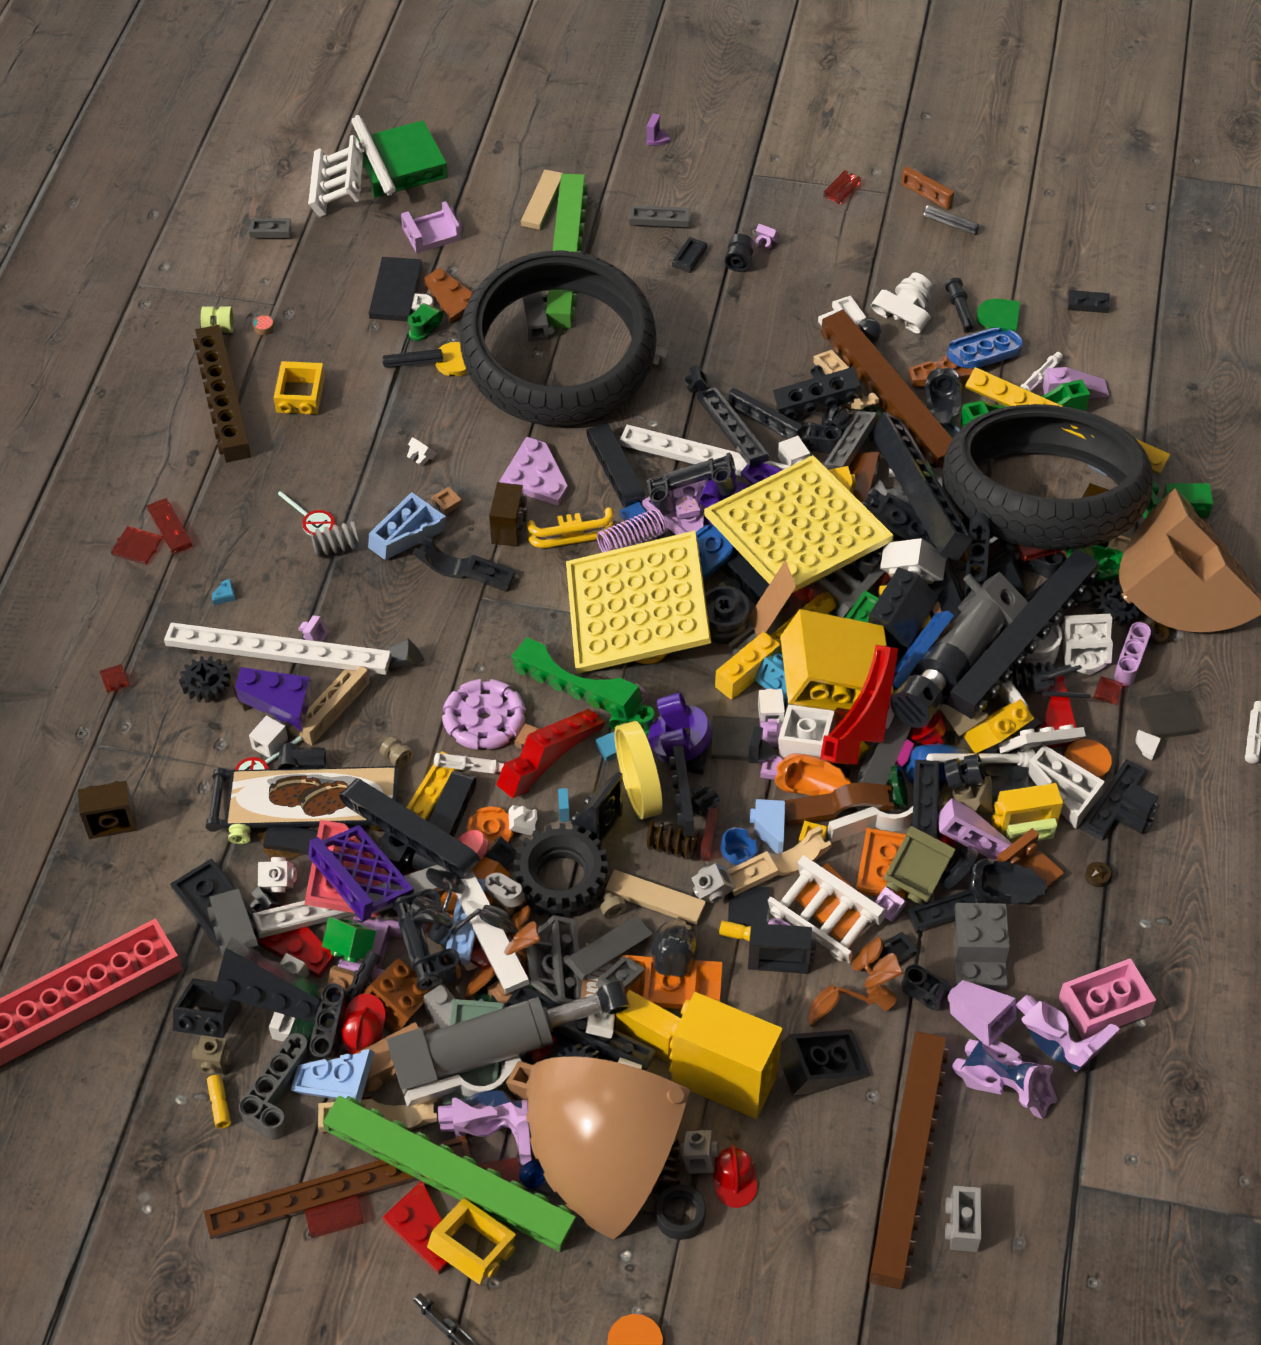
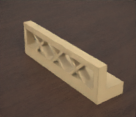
M361 665L356 671L345 669L308 708L305 726L302 728V731L296 729L293 725L289 729L290 733L296 737L301 736L304 742L312 746L370 684L368 669Z

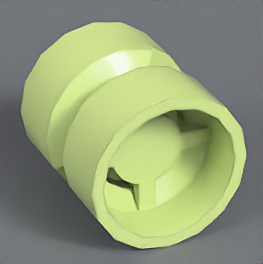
M214 306L202 307L201 328L220 324L221 333H233L234 313L232 306H220L219 309H216ZM214 316H217V324H215Z

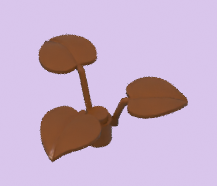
M527 905L511 916L517 929L520 930L516 935L504 931L506 937L510 935L513 939L506 946L504 954L508 956L518 952L519 956L517 958L529 979L527 952L524 948L541 942L538 934V925L534 921L521 928L530 915V906ZM489 961L480 966L470 977L465 989L466 1000H469L473 993L486 985L494 976L495 971Z
M879 936L863 946L854 956L851 963L854 971H860L865 967V970L868 972L869 976L865 981V987L869 994L868 997L843 987L836 988L834 985L826 987L811 1003L808 1013V1021L811 1027H813L817 1020L825 1016L836 1006L840 993L866 1001L869 1005L875 1003L883 1011L889 1010L895 1004L897 995L884 983L904 974L899 964L898 957L893 953L880 959L875 964L873 971L871 970L870 963L880 956L883 949V941Z

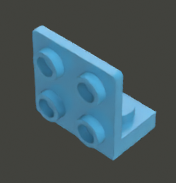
M782 651L764 657L754 680L766 689H782L783 702L791 705L788 704Z

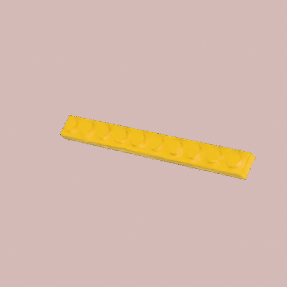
M976 367L965 385L967 389L1007 407L1025 404H1048L1062 407L1057 403ZM1063 429L1069 433H1072L1076 436L1085 439V437L1082 434H1079L1072 430ZM1136 439L1145 450L1150 460L1152 471L1161 475L1170 454Z

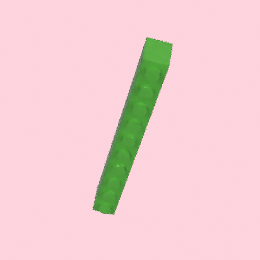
M561 174L553 251L565 250L581 253L579 249L583 248V237H580V235H584V223L581 222H585L586 210H583V208L587 207V196L584 195H588V183H585V177L582 174ZM568 290L548 291L546 306L548 326L571 329V321L576 318V308H573V306H577V293Z
M340 1095L337 1097L323 1121L326 1132L460 1201L465 1198L492 1218L558 1252L561 1251L575 1225V1216L572 1215L573 1212L562 1205L556 1207L548 1203V1198L539 1193H534L533 1195L525 1191V1187L516 1181L511 1180L509 1183L502 1179L501 1175L490 1168L484 1170L478 1167V1163L467 1156L461 1158L453 1154L454 1151L444 1144L435 1145L430 1142L431 1139L420 1132L414 1134L408 1131L406 1125L397 1120L391 1122L383 1118L384 1115L376 1109L370 1108V1110L363 1108L360 1106L361 1103L353 1097L347 1096V1098H344Z

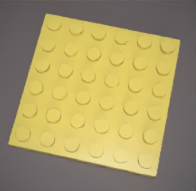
M813 455L704 509V515L769 584L786 560L796 584L793 592L893 541V534Z
M695 531L566 561L575 669L578 674L711 643L698 538Z

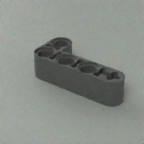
M293 1033L284 1040L239 1103V1111L243 1123L272 1140L282 1138L287 1132L284 1113L276 1105L292 1084L298 1065L306 1064L310 1057L307 1040L302 1034ZM281 1068H287L284 1072H277ZM267 1088L272 1089L268 1093H262V1091H264ZM257 1109L255 1113L247 1114L249 1110ZM279 1121L277 1125L269 1126L271 1122Z

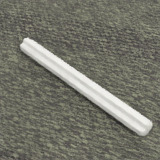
M356 115L355 118H352V124L364 145L365 152L384 192L387 195H392L396 188L363 118Z

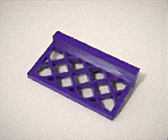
M360 825L323 841L319 837L310 840L309 859L362 922L370 919L372 912L393 903L397 898L414 893L412 885ZM358 835L362 843L350 842L348 838ZM332 845L340 846L342 850L341 853L330 851L328 847ZM345 849L359 850L358 856L344 854ZM362 852L373 853L376 856L375 860L361 857ZM342 860L356 863L355 868L344 867L341 864ZM359 864L373 866L372 872L358 870ZM376 867L387 869L390 872L389 876L375 873ZM357 876L367 878L370 880L368 885L357 883L355 881V877ZM372 881L387 882L386 888L371 886ZM390 883L401 885L403 889L400 891L390 890L389 886ZM369 893L383 895V898L373 902L369 897Z

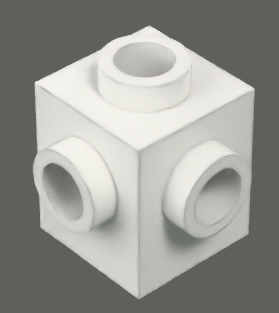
M273 857L271 862H258L259 887L271 889V893H285L287 888H293V882L297 880V870L293 863L286 861L284 857Z

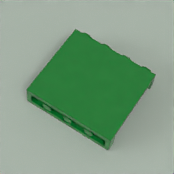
M424 120L370 134L396 188L395 192L448 178L447 163ZM364 151L362 166L370 179L374 198L387 195Z

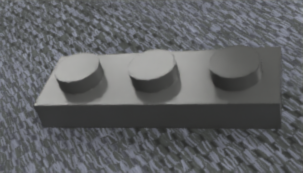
M631 205L629 225L688 227L690 208Z

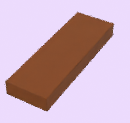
M908 166L903 169L901 185L947 210L952 207L954 191Z

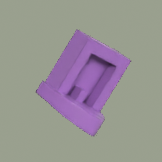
M653 113L646 126L647 145L659 146L670 143V137L660 128V115Z

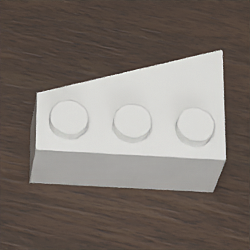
M1044 744L1030 761L1029 777L1037 786L1057 784L1063 801L1061 813L1076 830L1102 796L1105 781Z

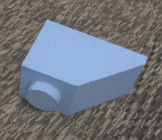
M756 799L755 809H750V823H754V833L775 853H782L785 801Z

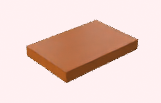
M872 828L866 829L856 891L869 896L878 897L887 883L883 878L906 834ZM900 889L899 893L895 892L901 898L905 899V891Z
M828 863L822 866L823 869L852 887ZM814 881L808 882L795 899L806 908L820 890L819 885ZM833 894L831 896L828 895L812 915L822 926L840 904L839 898ZM854 908L848 909L830 932L839 943L860 917V912Z

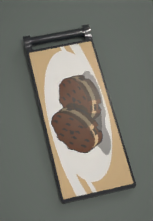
M218 767L213 770L214 786L210 815L206 820L205 828L208 831L216 832L220 829L229 828L233 824H245L250 828L319 826L320 820L343 823L345 825H374L346 807L340 800L339 794L356 778H359L396 801L398 767L227 770ZM230 779L225 820L219 819L223 783L225 780Z

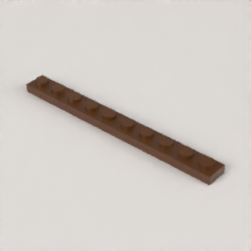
M465 1135L435 1144L437 1146L444 1144L454 1151L453 1154L461 1158L464 1156L471 1158ZM378 1160L205 1210L204 1215L210 1239H215L417 1180V1178L382 1160Z

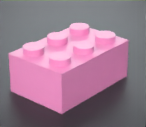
M1131 958L1063 983L1059 995L1060 1002L1082 1040L1092 1037L1109 1024L1120 1027L1151 1015L1156 1002Z

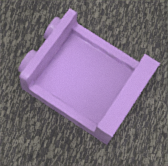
M446 201L442 202V211L412 219L409 212L401 213L402 228L416 254L461 240L460 232L463 230L461 222L456 220L453 208H449Z

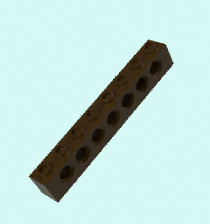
M220 324L195 329L197 338H193L195 351L200 350L196 355L198 364H203V367H199L202 380H207L203 382L205 394H210V396L206 397L208 407L214 410L210 412L212 424H217L216 427H213L216 440H221V442H217L219 454H224L226 463L251 458Z

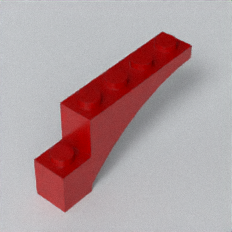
M884 645L875 646L873 660L863 688L844 719L830 734L824 735L820 759L834 763L857 764L861 741L883 743L898 648Z
M588 708L529 733L520 756L504 763L496 785L512 799L529 792L530 787L556 760L583 739L603 729L605 721Z

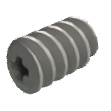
M354 521L350 522L349 529L345 523H342L341 530L338 529L337 525H333L332 532L328 527H324V533L322 534L317 528L315 536H313L310 531L314 552L317 557H320L321 550L326 555H329V548H332L334 553H337L338 546H340L345 552L347 544L350 545L352 550L355 549V543L359 544Z

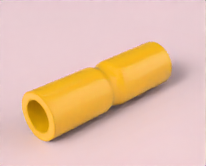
M722 920L719 935L750 941L751 926L746 927L742 924Z
M212 1075L207 1078V1084L212 1102L215 1127L223 1129L231 1125L228 1104L225 1100L226 1094L223 1078L221 1075Z

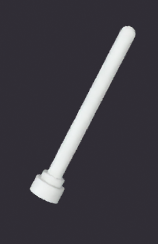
M1024 749L1016 754L979 755L982 763H1016L1021 767H1029L1035 752L1033 749ZM930 753L926 759L944 763L946 760L959 758L962 761L964 756L973 754Z

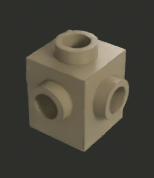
M201 1035L199 1044L194 1045L192 1059L195 1060L198 1071L206 1074L224 1076L226 1067L230 1064L232 1058V1049H229L227 1039Z

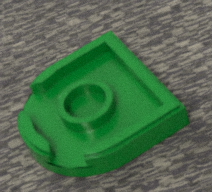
M998 298L988 299L979 305L977 321L985 326L986 330L1001 328V331L1007 332L1012 330L1016 332L1020 301Z

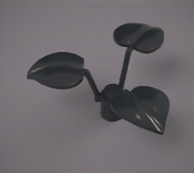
M429 868L426 871V877L430 883L440 889L447 890L443 908H440L435 901L422 896L416 897L411 904V921L420 920L434 923L428 932V937L440 945H444L451 933L456 935L459 929L477 915L484 922L514 935L518 932L512 917L504 910L491 905H484L482 909H476L455 927V920L446 911L452 893L463 894L465 886L460 878L444 870Z

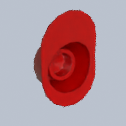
M937 712L925 727H911L908 735L922 745L935 744L936 742L943 744L941 738L946 732V725L941 718V714Z
M360 994L348 1003L342 1026V1041L345 1048L352 1054L382 1039L385 1007L378 997L372 994Z
M730 1145L729 1148L721 1150L720 1156L716 1157L715 1171L713 1173L716 1195L723 1204L729 1207L740 1208L747 1206L753 1201L757 1191L755 1166L752 1157L746 1151L736 1148L735 1145Z

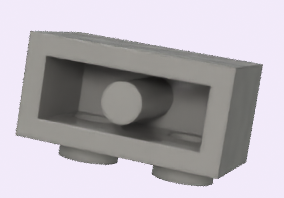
M953 1186L951 1197H946L945 1214H950V1223H946L945 1240H950V1250L977 1252L981 1241V1188Z

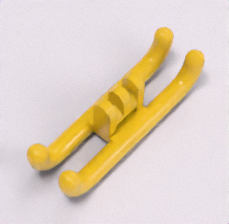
M610 507L606 508L605 517L602 519L585 522L581 521L580 513H575V520L573 521L571 514L566 515L567 522H564L562 516H557L559 526L538 528L533 520H529L527 522L529 530L528 540L537 548H550L597 540V533L600 531L584 533V531L605 527L604 529L606 530L614 526L613 509ZM561 535V537L541 540L536 537Z

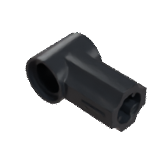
M286 743L280 746L278 769L326 767L325 748H300L293 743Z

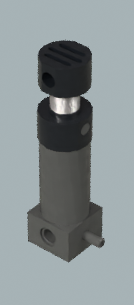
M1000 572L982 584H979L971 574L964 577V581L972 591L958 606L961 613L936 644H933L918 662L915 670L916 675L909 676L891 697L890 706L892 712L902 723L914 728L925 727L942 707L943 696L950 695L951 690L985 653L997 636L1008 627L1028 604L1025 598Z

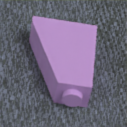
M962 980L949 992L950 1014L985 1045L990 1046L1017 1019L1016 998L965 980Z

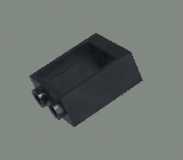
M751 923L748 970L808 974L809 965H814L816 937H811L812 927Z
M192 978L173 1008V1031L224 1038L241 1009V1002L214 995L212 990L215 989V981ZM197 1006L218 1009L223 1011L221 1013L195 1010L194 1007Z

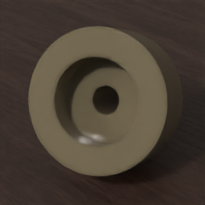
M607 893L603 896L604 902L601 904L600 909L606 919L616 918L627 909V905L621 896H613L612 893Z

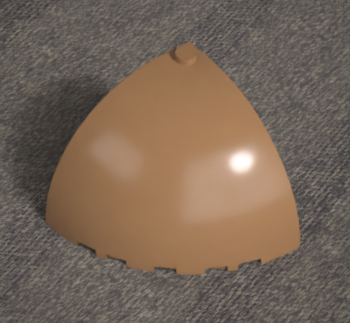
M1175 488L1149 513L1126 547L1119 569V580L1123 590L1121 595L1129 604L1133 602L1153 620L1165 626L1188 632L1226 630L1261 615V593L1257 592L1255 594L1254 582L1246 574L1235 557L1232 558L1231 553L1227 549L1228 547L1217 534L1213 535L1214 532L1204 519L1198 520L1200 518L1193 510L1194 507Z
M556 1057L534 1064L531 1068L526 1098H528L526 1120L530 1125L532 1136L530 1142L536 1159L539 1158L541 1166L545 1171L543 1174L553 1191H557L567 1203L565 1206L571 1211L574 1210L585 1220V1224L611 1239L619 1236L632 1222L645 1203L662 1171L675 1140L690 1089L636 1067L596 1058Z

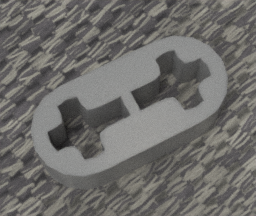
M501 873L490 874L484 880L487 894L507 907H516L522 904L525 899L521 885Z

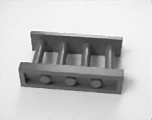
M855 561L851 562V564H852L854 567H856V566H855ZM880 562L873 572L868 574L862 573L865 578L863 582L855 580L843 568L834 571L839 578L851 587L850 590L853 593L850 596L847 593H842L825 577L818 579L816 582L839 601L840 607L835 614L843 618L852 609L863 591L868 592L885 574V571L880 569Z

